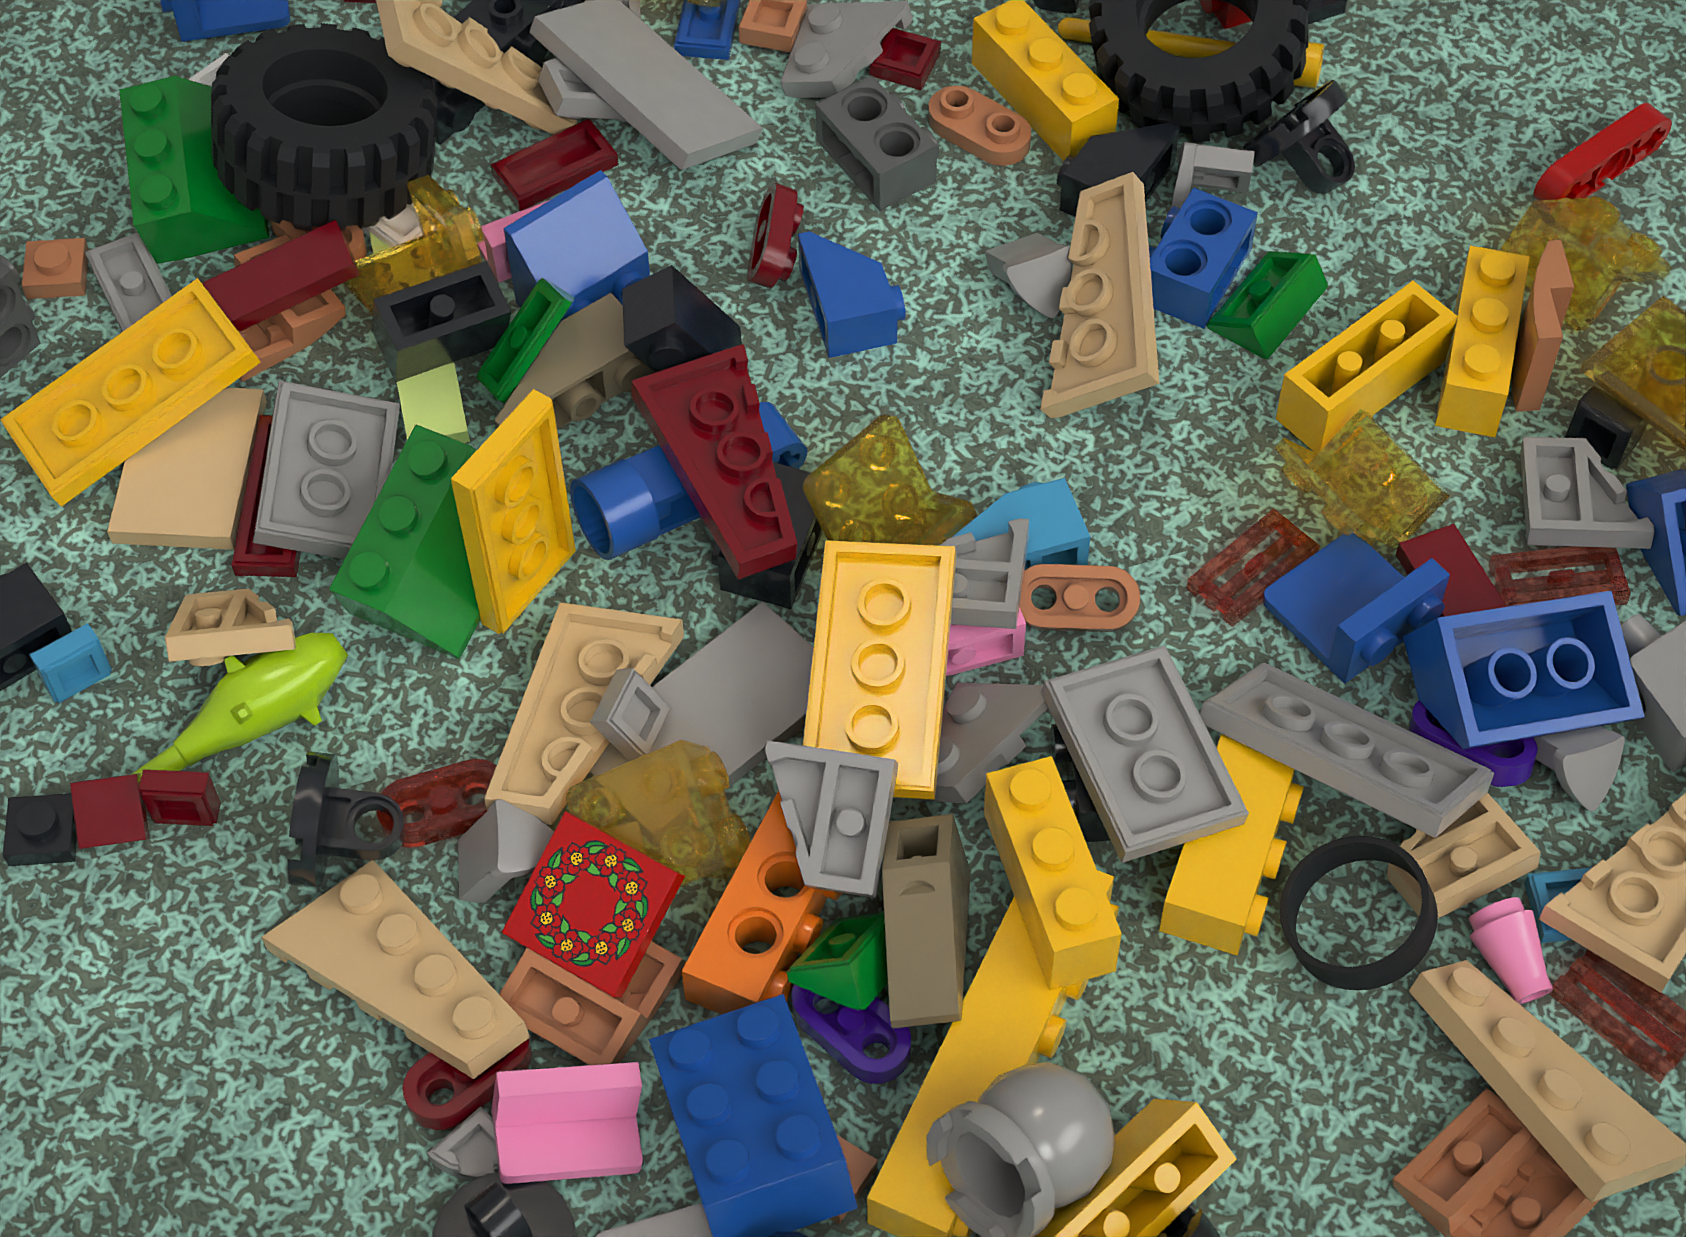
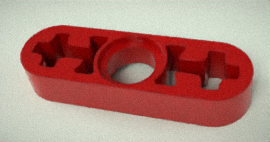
M1643 103L1555 161L1538 180L1533 193L1534 197L1555 215H1562L1606 185L1602 182L1605 178L1615 179L1656 151L1667 138L1672 127V121L1650 103Z

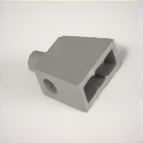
M1636 614L1621 625L1645 716L1634 721L1665 764L1673 772H1676L1686 765V621L1662 636L1642 615Z

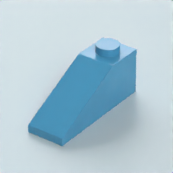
M1065 478L1046 483L1033 482L1022 486L1016 491L1005 493L952 536L956 537L972 532L976 542L1008 533V521L1019 518L1029 519V541L1025 570L1039 564L1088 565L1091 536Z

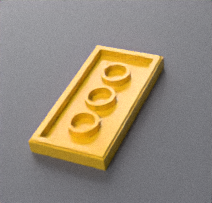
M197 278L1 418L0 421L51 497L62 507L260 364L261 361Z
M535 389L524 398L451 478L481 623L498 634L501 632L505 633L576 552L553 402L551 398Z
M825 541L803 746L895 759L899 765L893 797L935 800L957 557L955 546Z

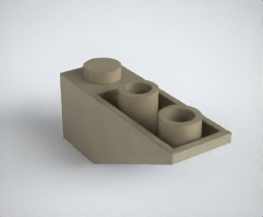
M612 293L607 294L559 323L495 418L496 429L533 389L552 399L558 430L572 421H583L589 418L601 404L621 392H631L632 380L655 373L624 346L623 305Z
M953 814L889 822L883 856L882 876L890 1023L894 1029L961 1021L971 870Z

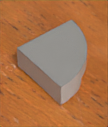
M480 1106L427 1153L429 1161L443 1172L466 1180H475L479 1178L478 1176L488 1173H498L493 1118ZM455 1173L465 1174V1175H470V1176L458 1175V1174H455Z

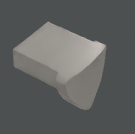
M1183 142L1179 150L1177 177L1171 208L1173 206L1182 207L1190 194L1191 186L1248 193L1255 151Z
M1034 233L985 251L988 268L993 275L1007 282L1017 296L1033 309L1050 318L1057 316L1060 310L1059 304L1062 288L1068 287L1072 275V262L1068 259L1069 246L1058 244L1039 233Z
M1598 726L1534 737L1538 747L1536 760L1555 770L1561 787L1574 802L1591 812L1595 811L1607 795L1615 779L1623 752L1624 736Z
M502 799L495 800L489 806L488 811L458 839L459 900L474 903L486 902L511 878L532 873L554 831L538 817Z

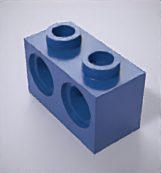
M1196 188L1192 189L1181 208L1173 206L1164 221L1161 230V241L1156 248L1149 246L1153 308L1204 329L1252 249L1258 212Z

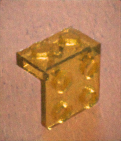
M429 175L407 182L422 236L355 261L361 275L344 282L345 286L372 315L373 299L482 262L477 243L482 242L484 237L475 212L471 207L466 209L462 207L451 189L445 191Z
M1592 196L1591 198H1561L1557 200L1533 201L1499 250L1530 256L1525 285L1531 289L1542 253L1550 240L1562 241L1574 284V290L1564 320L1576 331L1585 330L1593 324L1622 283L1665 279L1672 269L1671 265L1660 256L1662 249L1654 240L1642 233L1631 231L1619 220L1621 217L1620 211L1607 200L1597 196Z
M1362 409L1345 424L1318 454L1286 438H1282L1274 447L1286 460V463L1281 467L1286 477L1305 493H1309L1313 489L1327 503L1321 509V512L1328 521L1343 534L1349 536L1354 532L1371 546L1376 541H1379L1397 549L1400 542L1408 540L1451 496L1368 412Z
M882 414L809 474L803 484L804 493L828 541L938 546L954 536L978 516L972 502L931 490L901 421L896 416Z
M679 740L575 784L568 790L566 795L570 813L685 875L680 887L704 877L731 879L751 842L743 820L738 814H732L724 790L729 788L730 783L724 763L716 752H710L708 746Z

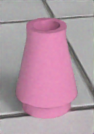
M1519 897L1498 901L1480 909L1469 917L1474 930L1469 938L1515 1001L1523 1004L1541 998L1553 991L1546 971L1533 910H1525Z

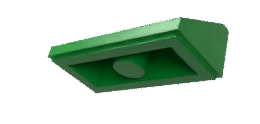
M1268 251L1207 324L1208 329L1253 354L1268 360L1328 288L1327 280L1316 254Z
M543 277L541 280L539 279L476 374V378L497 400L504 404L575 300L571 294Z
M884 912L836 918L790 966V969L786 972L789 982L846 1007L865 1010L888 984Z

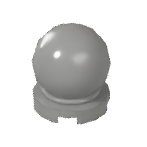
M1050 1062L1026 1064L998 1075L981 1094L977 1102L968 1101L957 1105L934 1121L927 1134L929 1166H932L939 1160L941 1161L944 1173L954 1189L953 1192L945 1197V1200L949 1207L972 1231L981 1237H1034L1046 1228L1054 1215V1209L1087 1196L1110 1166L1115 1145L1110 1105L1089 1079L1082 1074Z

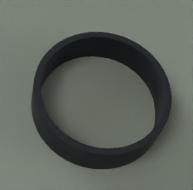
M1372 836L1344 837L1330 841L1313 850L1293 869L1284 885L1280 899L1279 914L1282 930L1300 963L1318 980L1345 990L1375 989L1404 977L1424 958L1434 940L1437 929L1438 911L1436 900L1417 861L1397 844ZM1374 860L1393 864L1415 878L1420 884L1422 894L1420 915L1410 936L1390 955L1370 964L1345 967L1322 962L1308 954L1299 945L1296 923L1302 901L1310 888L1331 870L1351 862Z

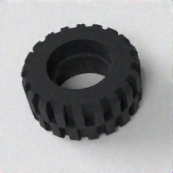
M1090 0L1089 14L1091 21L1089 22V29L1097 74L1103 83L1119 98L1118 111L1127 113L1130 110L1132 123L1140 128L1169 122L1180 127L1178 140L1180 133L1193 134V142L1210 141L1211 133L1224 131L1226 138L1243 133V123L1252 120L1255 125H1259L1272 116L1271 103L1273 101L1278 105L1284 104L1293 93V80L1302 76L1306 64V49L1309 47L1307 0H1220L1243 11L1253 23L1244 37L1234 46L1219 54L1204 58L1174 56L1159 49L1146 37L1150 27L1160 15L1171 7L1189 0Z
M321 23L320 28H306L305 24L289 25L284 32L277 33L275 29L263 32L256 38V42L252 43L247 40L238 46L231 56H228L216 72V79L213 81L211 88V147L213 166L218 170V178L231 194L235 193V198L251 211L256 208L260 209L265 219L277 224L284 220L292 222L295 229L311 231L312 226L321 227L336 220L343 232L346 226L358 225L360 229L374 226L378 223L380 217L385 216L389 220L400 214L407 207V204L411 205L424 192L425 185L431 180L434 169L437 120L435 87L427 74L413 67H404L388 56L384 37L379 40L374 39L368 31L353 27L351 31L337 29V24Z

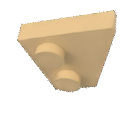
M249 588L185 595L165 635L169 662L189 660V663L193 666L215 665L223 662L225 658L231 655L292 650L296 648L292 621L288 618L277 621L275 608L267 602L259 601V596Z
M1486 793L1436 838L1416 829L1415 834L1409 839L1403 840L1400 845L1421 867L1436 900L1438 919L1537 869L1540 859L1539 849L1489 793ZM1388 863L1387 879L1419 916L1422 905L1420 884L1405 870Z

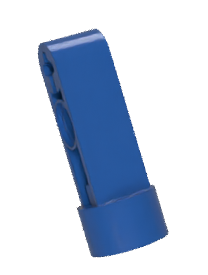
M760 402L759 413L764 431L768 432L773 450L772 461L799 469L806 460L807 447L772 403ZM660 445L626 460H618L576 478L570 485L571 501L578 523L591 547L604 560H611L656 540L659 535L701 517Z

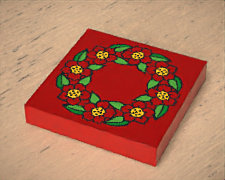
M565 811L501 933L607 994L622 998L685 875L575 814Z

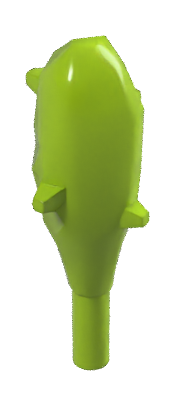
M307 633L295 637L296 648L292 650L262 652L244 662H241L234 655L228 656L224 659L227 674L218 682L206 698L196 717L173 741V745L131 774L141 773L142 776L143 769L181 771L205 757L227 749L243 746L300 718L316 726L322 721L318 706L337 678L348 657L347 652L333 633Z

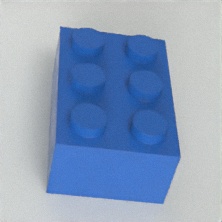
M784 994L649 1039L713 1237H769L777 1231L791 1232L858 1209L844 1153Z

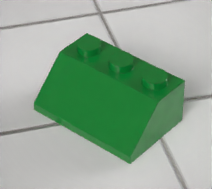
M171 76L119 89L133 225L156 264L182 260L269 238L267 219L262 216L261 210L256 208L251 211L235 198V193L231 194L218 178V170L213 166L211 147L212 86L178 76Z
M416 424L334 578L329 591L349 614L459 659L480 621V614L451 478L477 449Z

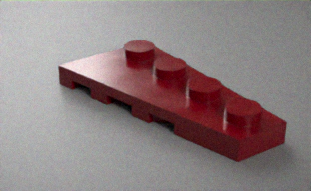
M744 344L632 380V399L737 579L739 580L796 559L798 543L781 480L777 478L772 461L773 450L768 432H765L759 413L760 402L755 383H751L748 372V357Z

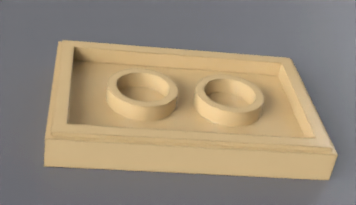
M226 387L125 460L107 530L112 544L234 550L259 416L264 415L267 403L263 389Z

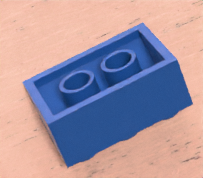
M1612 591L1439 617L1403 636L1419 701L1463 749L1634 721L1645 717Z

